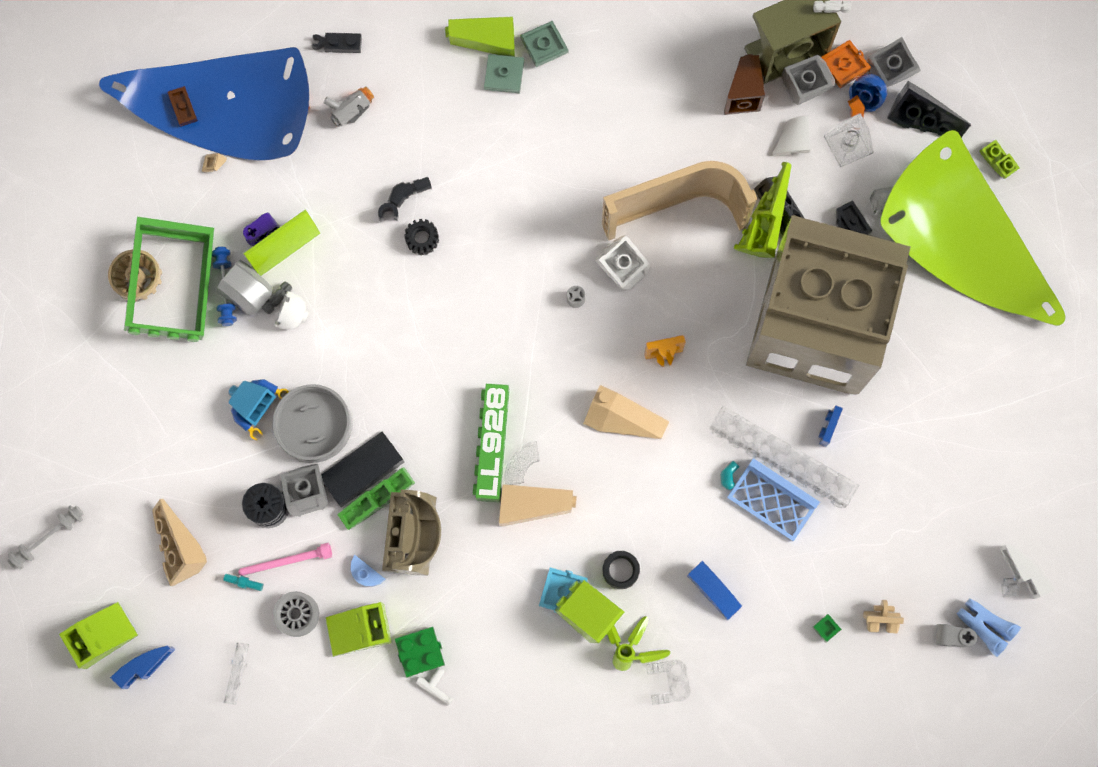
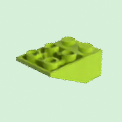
M119 602L75 623L59 634L76 665L81 669H88L138 636Z
M382 602L361 606L326 617L333 657L392 643L385 605Z

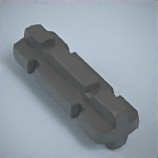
M284 281L280 285L281 288L277 289L268 299L269 302L262 306V309L267 314H271L274 311V307H277L284 299L286 292L292 290V286L288 282Z

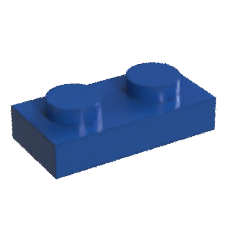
M835 405L832 410H828L825 420L828 422L826 427L821 428L818 438H821L820 445L825 447L829 445L843 410L842 407Z

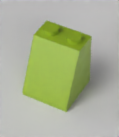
M576 580L569 588L571 592L566 597L562 596L556 603L558 607L554 611L589 643H600L625 612L585 580H580L579 582Z

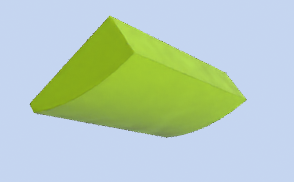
M303 210L243 254L254 270L262 276L321 233L308 212Z

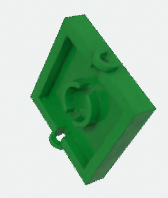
M434 627L395 639L399 652L398 657L400 663L402 662L406 678L445 665L441 653L442 645L437 640Z

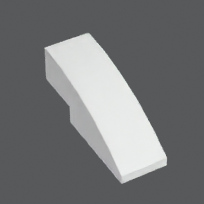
M1011 544L1000 547L1017 583L1026 582L1034 599L1055 591L1045 574L1028 556Z

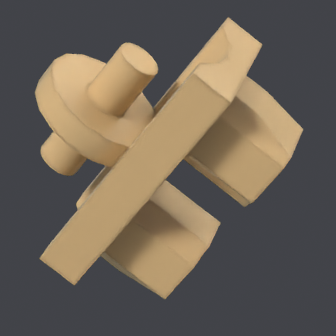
M882 600L881 605H874V611H864L863 613L869 632H879L880 623H886V631L888 633H898L900 624L904 623V618L901 617L900 613H894L895 607L888 606L887 600Z

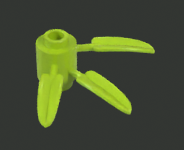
M644 616L633 629L628 638L629 644H619L621 639L615 625L607 633L610 643L615 644L617 647L612 659L616 669L626 671L631 667L633 660L649 663L664 659L670 655V650L642 652L639 653V656H635L632 646L633 644L637 645L642 638L648 623L647 616Z

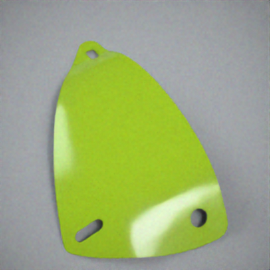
M953 130L946 132L928 145L901 174L884 206L880 220L882 228L896 243L911 246L909 256L918 264L964 295L1006 312L1027 316L1055 326L1062 325L1066 317L1059 300L975 164L961 136ZM948 147L952 151L951 156L943 160L940 157V152L943 148ZM901 210L905 212V217L894 224L889 223L888 220L891 216ZM1044 302H1048L1054 309L1055 313L1051 316L1042 307Z

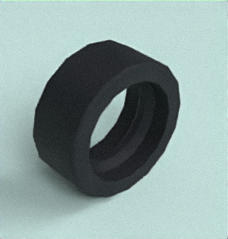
M615 551L604 561L602 567L603 577L611 587L627 589L637 581L640 574V564L631 553ZM616 559H626L633 567L632 576L624 582L616 581L610 575V565Z

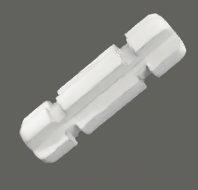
M815 1L813 4L814 12L841 11L842 13H848L851 10L850 1H843L842 3L840 1H825V3L823 1Z

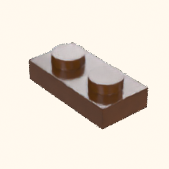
M185 86L167 92L180 127L198 121Z

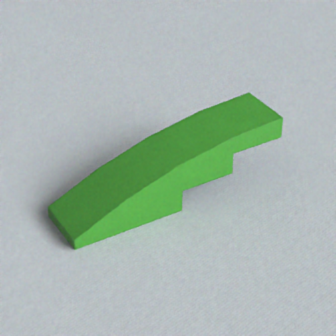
M401 468L370 491H366L337 515L347 530H350L389 504L391 492H401V489L407 490L415 482L407 470Z

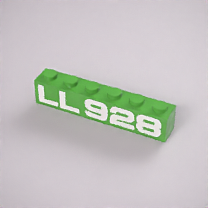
M486 383L485 389L481 391V401H484V408H480L479 419L483 420L482 427H478V438H481V443L476 448V457H479V465L475 464L474 476H478L477 484H473V495H476L477 501L500 502L509 385Z

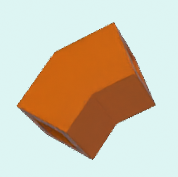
M858 95L847 101L851 107L850 115L851 118L863 119L865 107Z

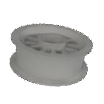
M298 591L289 592L280 597L273 609V620L276 627L284 634L293 637L304 636L316 627L319 620V608L315 600L309 595ZM295 609H299L301 615L298 619L294 620L292 612Z

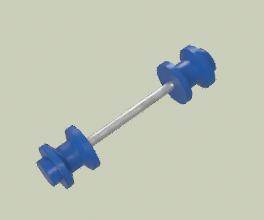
M222 246L216 247L212 251V256L216 258L212 265L215 269H221V279L225 277L224 269L232 266L231 261L227 260L231 252ZM223 297L224 304L216 307L217 311L221 312V317L217 320L222 326H232L237 321V317L232 314V311L236 310V306L228 304L227 299Z

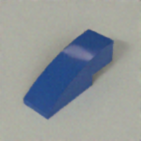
M703 561L687 575L701 590L700 592L727 620L742 607L730 590Z
M167 645L143 653L122 666L110 678L121 689H128L138 677L148 679L176 649Z

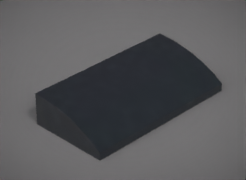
M382 431L325 471L321 476L324 485L340 507H343L402 465L404 460Z

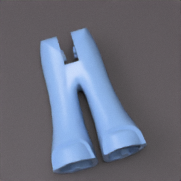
M969 598L965 605L976 616L973 617L962 608L958 611L957 615L968 627L976 632L991 653L998 657L1007 647V642L1017 635L1021 627L996 616L981 604ZM983 622H985V623H986L987 625H989L993 630H995L998 634H1000L1006 641H1004L1003 639H1001L1000 637H998L996 634H994L992 631H990V630L984 625Z

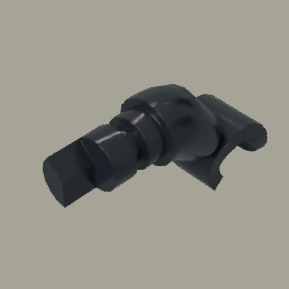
M429 177L413 180L411 184L410 182L396 184L391 190L388 203H384L379 207V221L382 222L384 220L383 214L387 211L393 212L394 219L398 221L399 214L397 208H400L409 196L414 195L413 192L420 193L432 189Z

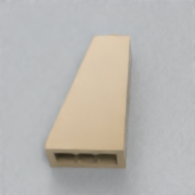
M503 484L499 525L508 526L571 513L572 508H576L577 496H573V490Z

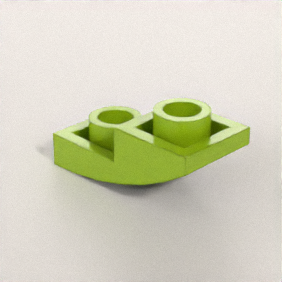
M997 140L992 141L979 150L987 163L1003 179H1006L1020 169L1011 154H1006Z

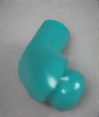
M732 461L720 474L721 484L726 490H731L735 486L732 474L739 468L735 461Z

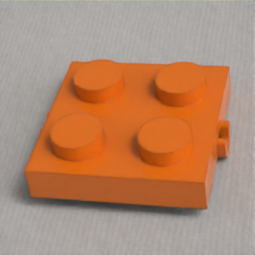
M851 40L821 57L829 67L835 83L840 89L871 69V66L863 57V52L861 50L858 51Z

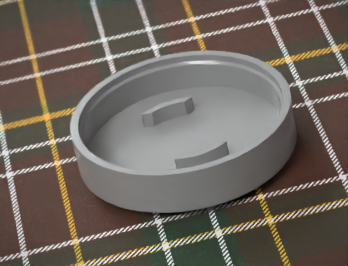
M303 385L291 390L280 400L273 415V432L278 444L288 455L302 462L318 463L334 457L345 447L352 431V417L348 406L338 393L322 385Z

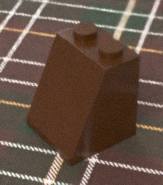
M747 54L740 57L728 93L724 115L761 111L765 91L759 55Z

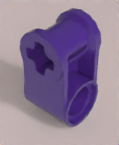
M267 212L247 225L243 230V235L250 246H254L280 228V226L271 214Z

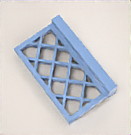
M754 458L727 497L792 541L796 539L820 503V501ZM749 471L757 475V484L747 485L745 477ZM744 480L745 486L739 487ZM771 484L774 487L775 494L763 496L761 485ZM759 485L761 497L750 499L748 487ZM745 488L748 500L739 501L733 497L738 489ZM776 488L782 491L783 493L777 494ZM788 495L791 505L780 507L778 496ZM776 496L778 508L766 510L764 498ZM762 499L764 511L756 512L752 510L750 501ZM793 499L800 504L794 505ZM744 502H748V503H749V507L746 506V505L743 504V503H744ZM803 505L809 509L805 517L797 518L795 506ZM792 507L794 519L783 521L781 509ZM778 510L781 521L772 523L768 519L767 512ZM760 513H765L766 518L760 515ZM795 521L797 529L793 535H790L785 531L784 523ZM776 524H781L782 529L778 527Z

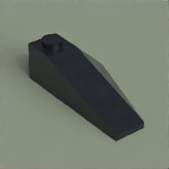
M910 81L905 84L898 94L887 116V119L903 128H914L921 132L937 133L940 136L953 130L958 132L962 138L971 126V123Z

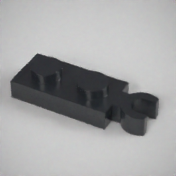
M325 33V37H321L318 34L313 35V40L319 41L317 44H312L314 50H320L324 47L325 52L361 53L362 35L360 33Z

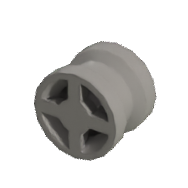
M572 286L567 291V303L573 308L581 307L585 302V291L580 286Z

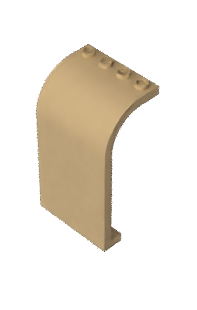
M704 161L603 197L602 226L609 241L615 239L617 226L697 197H711L721 201L729 208L739 231L747 228L757 197L755 191L750 189L745 177L736 168L719 161Z

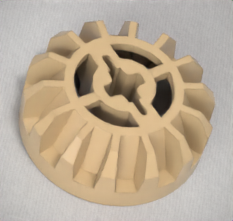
M133 249L119 254L112 261L108 270L110 286L125 300L128 296V286L126 283H129ZM143 250L140 252L135 302L141 298L143 300L148 299L147 296L151 293L155 294L157 292V285H161L162 282L160 279L162 270L159 267V263L151 254ZM140 267L148 269L150 275H146ZM151 278L150 284L144 289L143 285L146 284L147 279Z

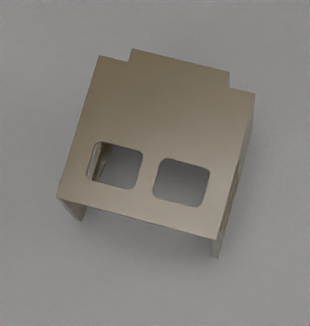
M792 215L775 254L746 366L847 394H859L882 367L908 268L907 260L911 246ZM770 353L796 359L798 362L794 368H787L769 363L766 360ZM812 365H818L848 373L852 376L846 383L809 374L808 371Z

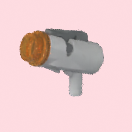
M366 86L360 87L356 92L348 95L345 101L335 102L329 97L325 98L323 103L333 108L330 112L332 115L330 119L336 126H343L348 121L354 123L369 108L374 95Z

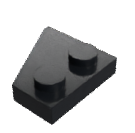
M853 200L836 209L837 227L866 235L872 233V229Z

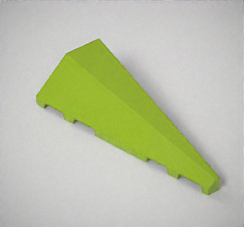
M789 162L781 163V171L777 177H773V185L769 192L764 193L751 216L752 221L747 229L744 228L742 239L739 244L734 245L733 249L757 257L775 258L792 167Z

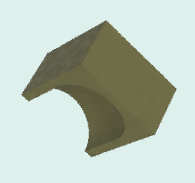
M783 0L753 13L752 17L761 39L745 45L744 49L747 54L759 55L763 84L782 77L785 67L816 55L822 57L830 52L841 20L837 12L813 11L815 1H823L825 3V1L830 0Z

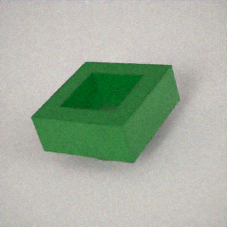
M829 614L812 627L825 643L842 630Z

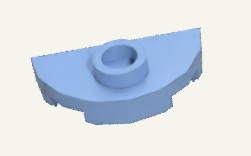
M354 555L350 570L353 578L359 584L365 587L380 585L386 580Z

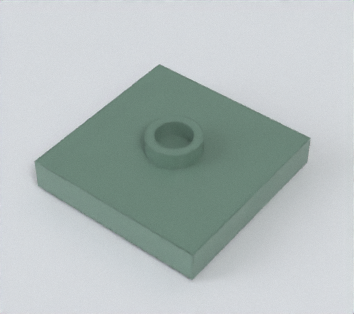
M553 21L520 35L536 67L569 53Z
M488 54L484 90L520 93L524 58Z

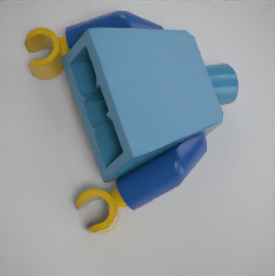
M265 379L252 380L251 382L243 381L239 387L231 386L228 393L232 396L229 404L232 406L231 412L234 421L245 431L248 430L252 439L258 440L253 436V433L255 431H259L262 435L263 433L260 429L253 428L252 425L256 426L276 398L274 394H277L279 400H281L282 397L280 395L282 393L287 394L289 391L287 389L280 390L278 386Z

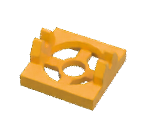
M680 335L647 342L644 352L645 359L656 358L657 363L661 367H664V360H667L669 366L672 365L674 354L683 352L686 343L685 337Z

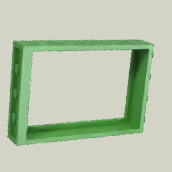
M137 216L124 331H128L132 335L146 333L150 337L162 335L173 340L187 338V341L190 342L202 340L205 329L211 268L213 227ZM142 234L204 243L195 331L133 323Z

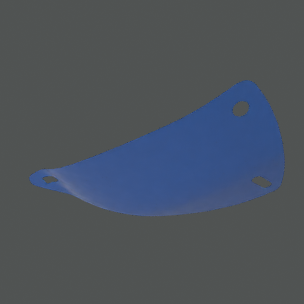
M296 47L179 65L131 70L103 77L99 81L102 91L117 99L132 113L152 126L198 147L248 160H273L294 153L300 143L309 108L307 72L301 53ZM293 57L294 61L290 77L285 80L283 76L287 60ZM114 81L124 85L126 91L121 92L112 88ZM185 86L198 121L180 127L167 92ZM231 91L235 97L228 99V92ZM292 133L293 136L291 141L288 144L284 145V137L287 134Z

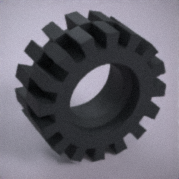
M419 219V222L414 220L413 224L409 223L408 229H405L406 234H404L406 244L414 254L417 252L418 255H422V253L428 255V251L432 253L433 248H437V243H439L437 228L432 222L429 223L427 219L425 221ZM419 231H425L429 234V238L424 243H418L415 240V235Z

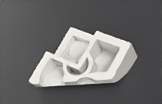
M800 116L788 120L773 151V156H790V153H809V117Z

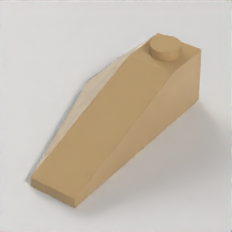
M600 385L583 424L605 433L611 432L621 435L628 434L638 437L662 439L669 421L621 394Z
M159 499L152 512L156 533L161 535L160 552L164 551L166 562L162 563L169 585L174 586L198 574L207 563L206 555L203 553L200 544L165 500Z

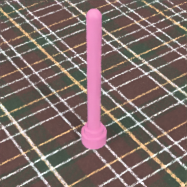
M329 542L320 544V547H317L316 550L239 569L238 573L244 576L316 557L323 558L324 560L332 558L331 546Z

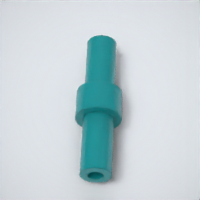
M225 574L223 581L236 584L239 588L243 589L251 588L262 591L264 586L263 583L249 580L245 576L237 577Z

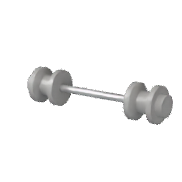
M68 506V512L65 515L61 513L57 515L61 523L27 549L21 544L18 546L19 551L16 554L9 553L7 561L10 566L21 570L24 568L23 562L34 560L33 555L30 553L33 549L62 526L71 530L73 528L72 523L76 520L79 522L83 520L82 515L84 514L78 506Z

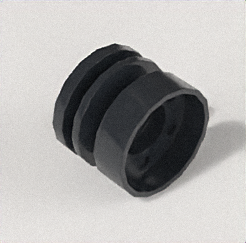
M255 484L243 496L242 508L244 514L260 527L268 529L277 527L288 516L289 511L286 508L284 493L272 484ZM265 500L266 502H268V504L264 505L263 508L260 506V504H263Z

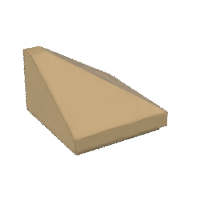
M219 153L206 154L202 172L217 171L226 162L227 158Z

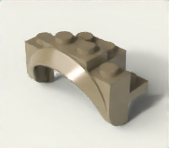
M401 489V492H391L382 571L428 576L429 564L436 554L441 540V522L436 510L437 497L415 490Z

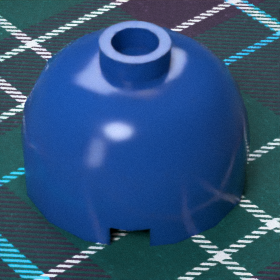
M865 74L858 77L850 86L849 97L852 99L858 95L865 107L864 111L873 112L885 102L887 86L879 76Z

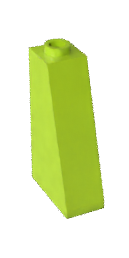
M513 16L448 19V26L445 27L446 38L449 37L451 45L496 55L515 57Z

